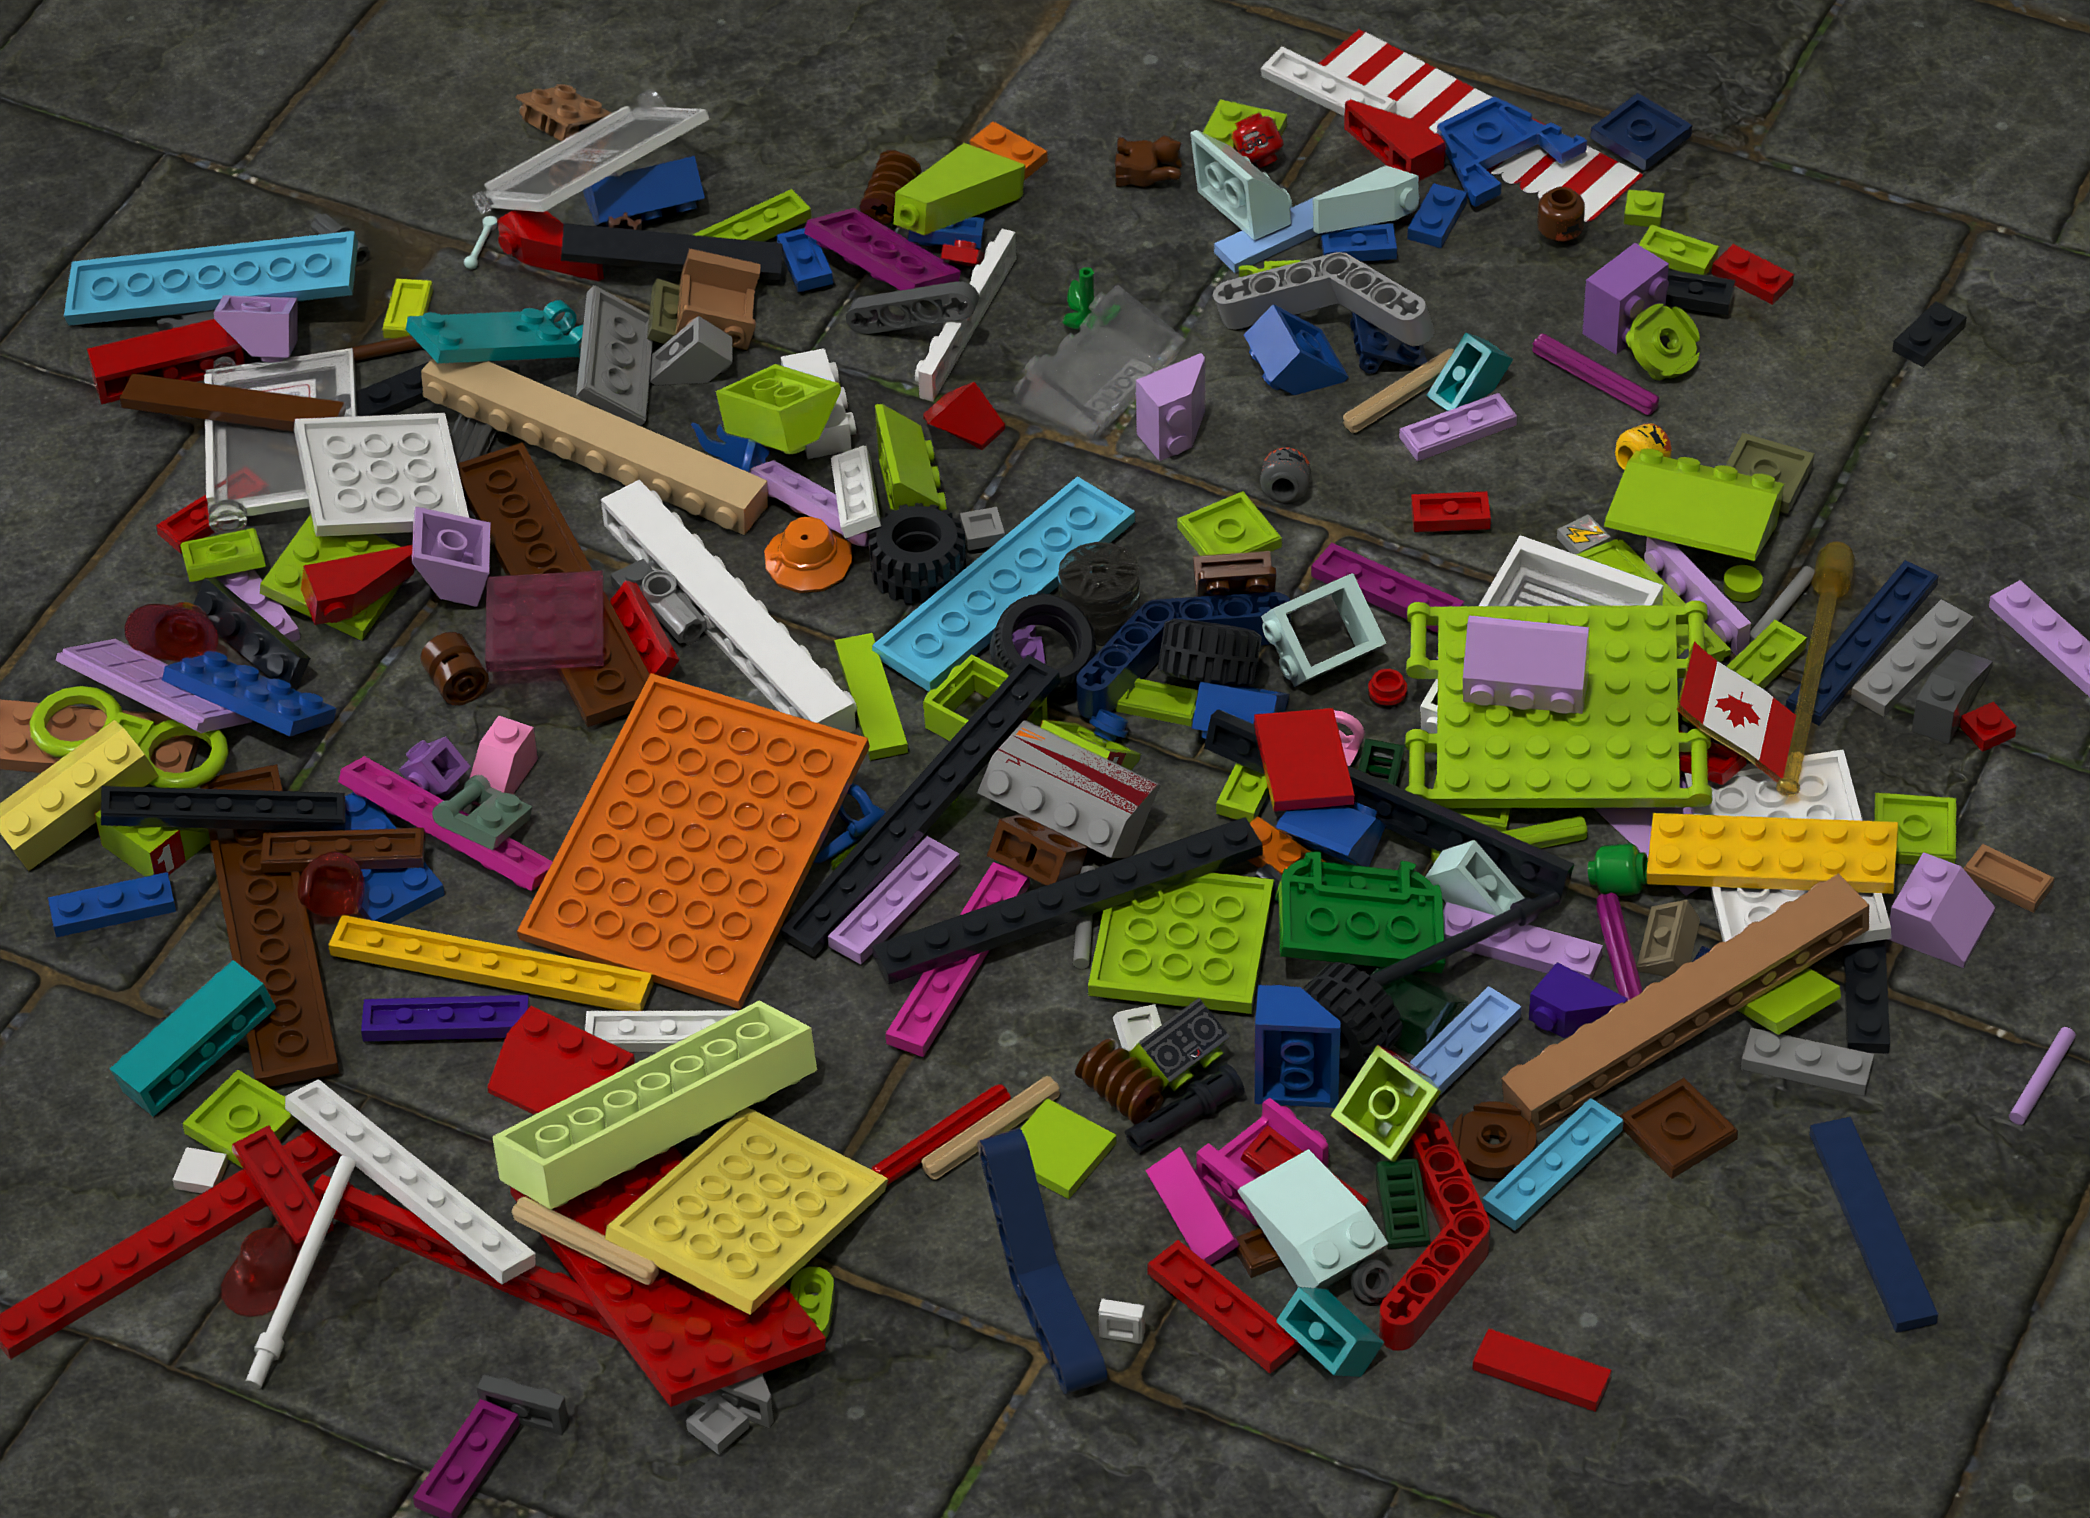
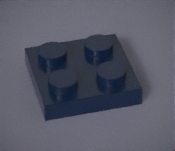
M1637 93L1592 126L1590 138L1646 171L1692 136V124Z

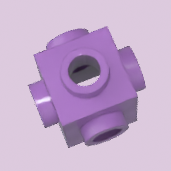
M445 736L430 743L422 740L414 745L406 753L409 760L398 770L406 780L442 798L459 785L458 779L471 766Z

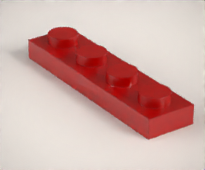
M1175 1241L1147 1264L1150 1277L1267 1372L1272 1373L1301 1349V1344L1276 1322L1277 1319L1181 1241Z

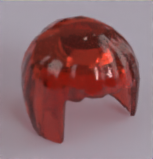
M331 851L318 856L307 865L299 878L297 889L299 902L311 912L323 917L356 915L361 908L365 896L364 876L360 867L352 858L341 852Z

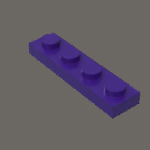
M529 995L364 999L361 1026L363 1041L506 1038L509 1030L530 1007Z

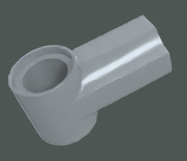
M655 570L648 573L642 581L643 595L657 620L660 621L678 643L689 645L699 640L700 635L707 629L706 619L678 590L677 580L674 575L664 570Z

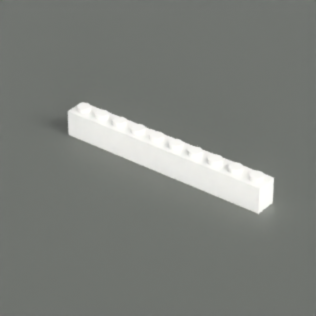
M637 480L601 499L604 526L637 561L644 559L654 571L664 570L674 575L677 580L678 590L706 619L707 629L704 632L780 712L849 733L856 730L855 712L857 711V706L852 695L848 691H842L834 683L829 671L826 668H820L812 660L807 648L803 645L799 646L790 637L785 625L781 622L777 623L769 615L765 605L760 600L756 601L747 592L744 583L739 578L734 579L726 570L722 560L708 552L701 538L697 534H691L684 527L679 515L676 512L671 513L663 505L656 491H650L640 480Z

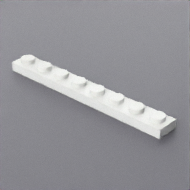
M319 1079L285 1096V1109L341 1155L354 1159L357 1168L499 1283L504 1284L535 1266L536 1253Z

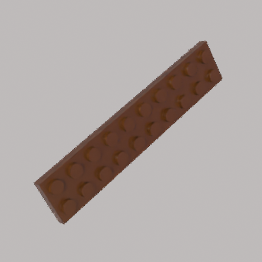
M523 442L457 463L464 497L477 520L491 523L490 545L586 726L590 727L630 713L650 674Z
M277 764L218 775L200 786V789L283 791ZM208 828L232 960L265 985L276 1006L275 1010L247 1034L255 1080L267 1087H273L338 1074V1062L299 871L262 873L260 864L263 833L291 832V830Z

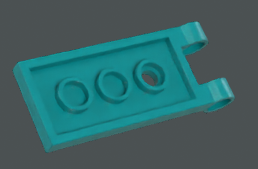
M555 300L550 302L542 311L534 308H525L519 312L449 315L427 312L423 316H408L406 331L438 364L565 357L580 358L581 348H579V345L582 341L583 325L573 329L577 320L576 313L564 301ZM565 312L563 318L554 323L556 316Z

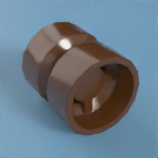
M457 632L442 633L431 639L422 649L420 656L421 664L447 703L452 705L467 704L478 698L487 688L489 682L488 673L462 634Z

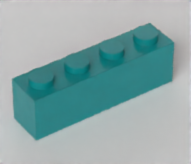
M232 960L193 996L184 1001L160 1025L155 1027L135 1047L124 1054L110 1068V1071L123 1093L154 1117L275 1010L276 1006L265 985Z

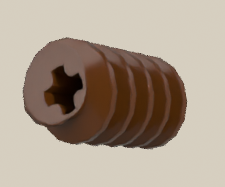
M896 150L882 152L869 180L864 197L861 200L860 212L884 226L894 222L895 193L921 174L922 169L917 160L908 154Z
M1108 1038L1082 1056L1076 1066L1075 1075L1077 1078L1083 1079L1089 1088H1094V1091L1100 1097L1106 1098V1101L1112 1107H1117V1110L1123 1116L1128 1117L1135 1125L1161 1109L1163 1104L1161 1092L1164 1081L1159 1076L1152 1077L1150 1068L1141 1067L1139 1059L1136 1057L1129 1058L1130 1053L1125 1048H1118L1116 1040Z

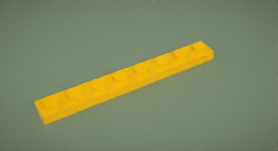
M346 915L341 916L328 945L330 956L620 1011H643L653 986L652 973Z

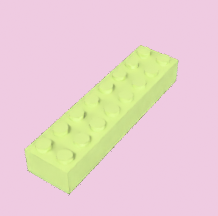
M757 1001L492 1136L499 1178L502 1182L550 1210L561 1207L570 1199L588 1190L598 1188L603 1182L612 1177L634 1169L637 1164L656 1154L668 1151L670 1147L689 1137L699 1135L704 1129L733 1117L737 1112L746 1107L766 1100L769 1095L787 1086L794 1085L802 1078L817 1071L812 1029L761 1001Z

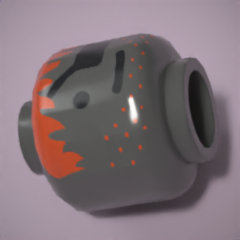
M1289 447L1278 448L1269 453L1264 459L1260 476L1261 489L1268 498L1274 502L1287 504L1294 503L1304 496L1307 492L1311 475L1310 463L1306 456L1297 449Z

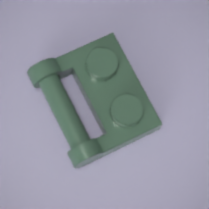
M478 774L466 781L464 789L452 799L442 801L434 807L432 816L434 821L441 827L493 851L530 820L533 806L520 801L513 794L503 793L492 788L487 778ZM473 801L481 804L468 816L460 813Z

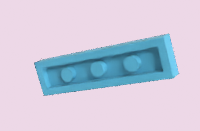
M1590 1098L1483 1197L1482 1204L1485 1211L1516 1231L1623 1130V1119Z

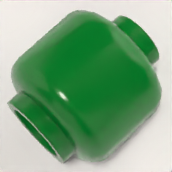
M1631 843L1601 846L1595 854L1594 861L1588 862L1590 885H1597L1600 894L1607 895L1612 892L1618 897L1638 895L1643 885H1648L1646 876L1647 854L1640 852L1638 847Z

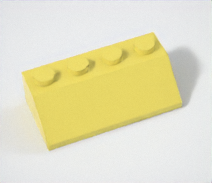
M114 720L0 803V835L26 869L30 871L96 823L95 813L101 809L102 786L145 787L159 775L127 731Z

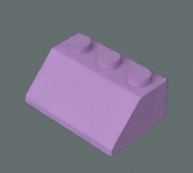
M1480 616L1468 617L1463 669V702H1471L1478 705L1510 706L1518 709L1550 710L1563 714L1569 712L1583 714L1588 682L1589 627Z

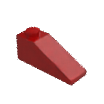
M1352 99L1345 102L1344 129L1386 166L1418 175V182L1444 169L1445 141L1438 133H1434L1424 123Z
M512 210L497 220L500 247L506 254L513 255L523 264L597 282L604 279L602 264L561 261L564 224L549 212Z
M412 545L304 565L301 591L314 625L337 623L344 619L353 618L414 575L415 566L412 564Z

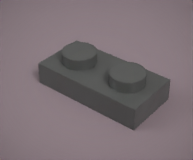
M484 1374L477 1386L479 1400H485L517 1413L521 1425L562 1435L569 1422L565 1396L559 1395L553 1390L546 1388L536 1389L518 1384L509 1378H495Z

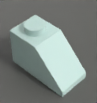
M1475 840L1443 850L1425 876L1434 886L1439 884L1442 898L1446 903L1449 902L1496 916L1510 910V906L1513 903L1524 899L1523 895Z

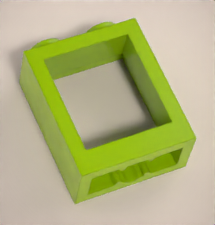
M971 654L961 665H957L951 670L945 681L936 689L930 690L923 701L925 728L951 741L969 721L954 711L974 691L989 698L1009 675ZM1047 697L1026 721L1040 727L1043 720H1048Z

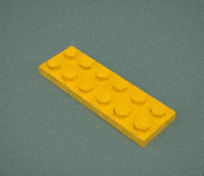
M1653 813L1646 872L1647 884L1809 891L1818 882L1827 881L1839 873L1858 893L1894 894L1898 822Z

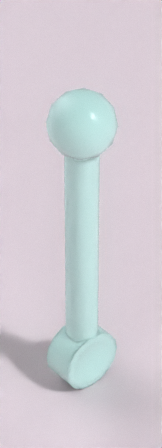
M487 216L483 219L484 229L471 255L464 260V265L469 270H474L478 266L477 258L490 231L495 230L498 226L497 219L494 216Z

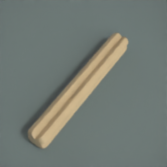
M1448 348L1343 415L1344 427L1348 428L1351 433H1357L1433 385L1454 352V349Z
M1050 1076L1043 1077L924 1157L921 1161L923 1171L932 1180L938 1179L978 1152V1140L1008 1132L1033 1115L1047 1098L1052 1101L1058 1098L1060 1095L1059 1085Z
M527 1197L519 1198L517 1204L513 1206L512 1214L515 1221L646 1285L652 1284L660 1273V1268L653 1261L611 1243L605 1239V1235L550 1210Z

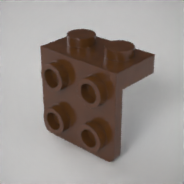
M1270 551L1193 556L1196 597L1275 592L1277 575L1276 568L1271 565Z

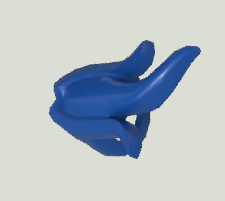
M691 424L702 448L707 453L719 457L716 459L746 472H750V468L766 463L765 458L769 455L770 451L764 445L749 438L728 434L724 431L721 424L717 427V435L724 442L715 441L706 435L699 424Z
M852 783L847 794L852 795L858 801L865 817L859 821L854 820L846 813L843 805H841L838 814L848 825V831L824 848L815 857L814 863H821L839 855L862 840L886 813L885 810L872 803L860 786Z

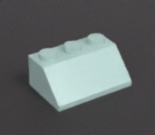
M1198 130L1190 132L1197 188L1204 198L1253 240L1291 224L1290 208L1292 207V201L1284 188L1276 185L1265 172L1257 169L1246 156L1243 157L1231 146Z

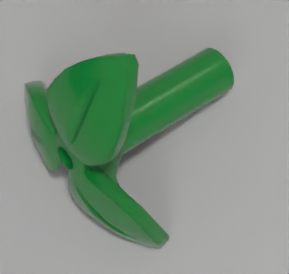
M1084 267L1079 270V282L1072 280L1067 294L1069 307L1077 312L1066 314L1063 317L1062 323L1070 328L1084 329L1089 327V318H1093L1096 322L1102 324L1115 318L1122 311L1123 304L1119 302H1105L1097 306L1094 303V271L1089 267Z

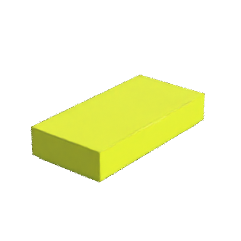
M396 279L382 328L384 338L394 339L410 335L406 331L408 316H423L424 313L428 312L433 293L432 281Z

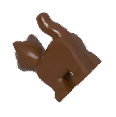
M1164 135L1154 142L1148 140L1127 141L1124 137H1118L1117 151L1119 154L1116 153L1115 159L1116 186H1127L1130 184L1149 186L1157 181L1180 179L1181 171L1178 168L1182 167L1180 159L1181 143ZM1157 163H1161L1171 167L1158 168Z

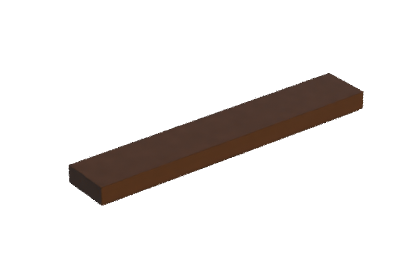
M139 374L131 375L120 396L121 408L294 431L295 419L344 417L346 413L345 403L341 401Z

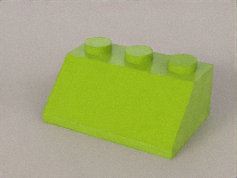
M774 364L717 390L716 395L726 433L752 439L765 447L784 451L785 454H796L804 451L806 445L820 439L840 395L841 387L840 383Z
M884 404L875 405L878 460L889 508L896 511L901 505L907 504L909 507L915 506V503H923V506L929 507L933 504L939 506L940 511L946 510L944 492L937 493L936 490L941 488L938 466L931 467L930 463L934 462L932 441L924 439L922 427L918 423Z

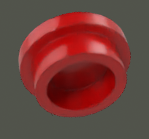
M1382 669L1377 671L1369 681L1368 694L1378 704L1394 705L1406 697L1407 683L1398 671Z

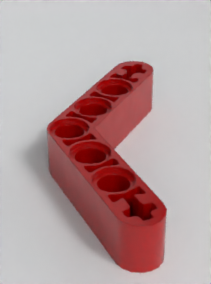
M1429 1112L1408 1141L1407 1153L1409 1159L1415 1158L1419 1161L1423 1192L1441 1232L1388 1293L1380 1305L1379 1338L1384 1341L1383 1345L1394 1351L1409 1349L1418 1341L1489 1254L1490 1220L1446 1122L1437 1114Z

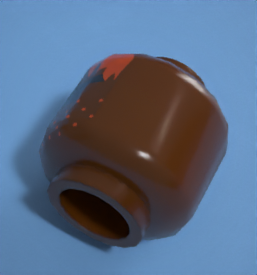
M1556 187L1543 194L1538 203L1537 227L1541 234L1548 239L1558 242L1572 240L1580 235L1584 228L1585 202L1582 196L1567 187Z

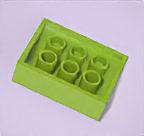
M1654 449L1636 450L1627 462L1605 518L1604 527L1755 561L1777 527L1785 484L1775 482L1774 477L1766 474L1748 476L1738 473L1737 469L1730 466L1718 465L1713 468L1700 465V461L1690 457H1680L1677 460L1663 457L1662 452Z

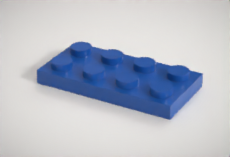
M207 651L204 655L194 658H183L180 662L166 665L162 677L164 682L288 736L333 723L337 709L324 703L323 698L319 695L298 692L292 689L291 684L284 680L266 678L259 675L258 669L247 665H236L227 661V656L213 651Z
M354 792L345 796V830L397 829L376 803L367 798L360 797ZM425 862L424 867L326 870L367 920L390 924L445 896L443 884Z

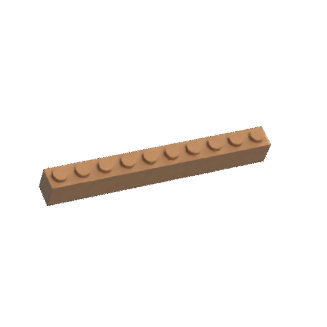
M1839 873L1827 881L1818 882L1809 892L1794 901L1785 902L1776 912L1759 922H1752L1743 932L1726 942L1716 944L1707 954L1697 960L1683 964L1674 974L1659 983L1650 984L1641 994L1626 1003L1615 1005L1608 1014L1593 1023L1582 1025L1573 1035L1560 1043L1549 1045L1540 1055L1524 1065L1513 1067L1502 1077L1504 1103L1514 1105L1520 1109L1521 1116L1527 1119L1529 1124L1531 1120L1535 1125L1536 1133L1582 1106L1590 1098L1593 1099L1868 931L1869 904Z

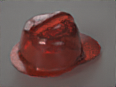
M178 602L171 605L147 604L141 606L128 616L124 626L125 638L130 646L153 658L180 662L183 658L201 656L207 651L215 652L218 645V633L213 623L209 620L204 610L191 602Z
M277 1223L273 1228H262L253 1231L244 1239L238 1257L226 1273L221 1284L222 1299L227 1308L234 1313L253 1317L264 1315L276 1309L301 1251V1248L297 1249L295 1242L286 1233L283 1225Z

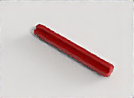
M998 1084L993 1086L873 1166L871 1170L887 1177V1185L891 1184L922 1163L921 1161L924 1157L1011 1100V1095L1004 1085Z

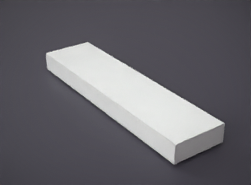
M1281 47L1261 67L1263 78L1345 116V102L1350 99L1392 113L1397 110V101L1284 47Z
M861 446L832 456L831 463L840 527L845 539L880 527L881 521L872 462L867 446Z
M739 1010L587 1011L585 1031L628 1052H659Z

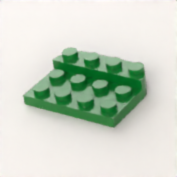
M1308 852L1305 854L1304 859L1294 862L1287 869L1284 868L1276 892L1275 900H1279L1280 957L1388 967L1444 940L1441 888L1439 884L1434 886L1425 876L1414 871L1416 864L1401 860L1398 870L1321 862V852ZM1445 958L1418 971L1442 973L1445 966Z

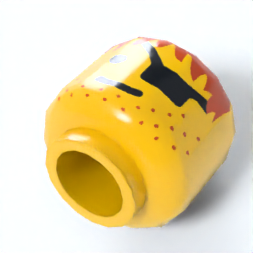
M1653 423L1642 424L1626 430L1619 436L1616 442V461L1624 470L1627 462L1636 450L1654 449L1662 452L1663 457L1671 458L1672 448L1667 434L1661 427Z

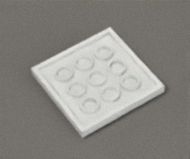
M445 413L295 419L294 432L316 537L413 532L415 507L469 518Z

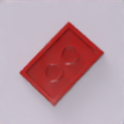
M1333 708L1254 714V729L1273 811L1354 805V791Z

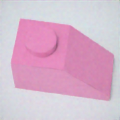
M498 716L479 743L470 778L474 775H482L487 778L492 788L503 793L514 794L538 760L534 727ZM475 801L472 802V804H475L477 806L481 805L480 803H477Z

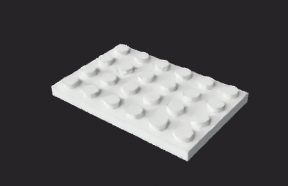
M1844 750L1787 758L1784 777L1780 780V785L1753 763L1746 764L1743 769L1724 785L1708 780V785L1712 788V803L1706 807H1691L1692 814L1863 821ZM1685 773L1686 788L1692 786V774ZM1710 887L1723 942L1743 932L1752 922H1759L1776 912L1785 902L1794 901L1809 891ZM1858 893L1869 904V930L1845 945L1891 939V925L1882 893Z

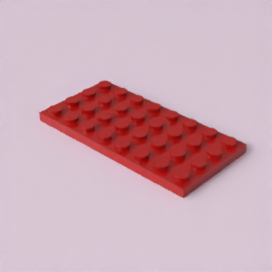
M672 1146L668 1151L656 1154L637 1164L634 1169L622 1172L603 1182L598 1188L588 1190L570 1199L565 1205L551 1210L606 1235L607 1225L681 1163L684 1157L675 1146ZM510 1186V1194L516 1202L521 1197L531 1199ZM540 1233L670 1407L825 1350L826 1337L784 1284L750 1315L661 1268L654 1282L646 1285Z

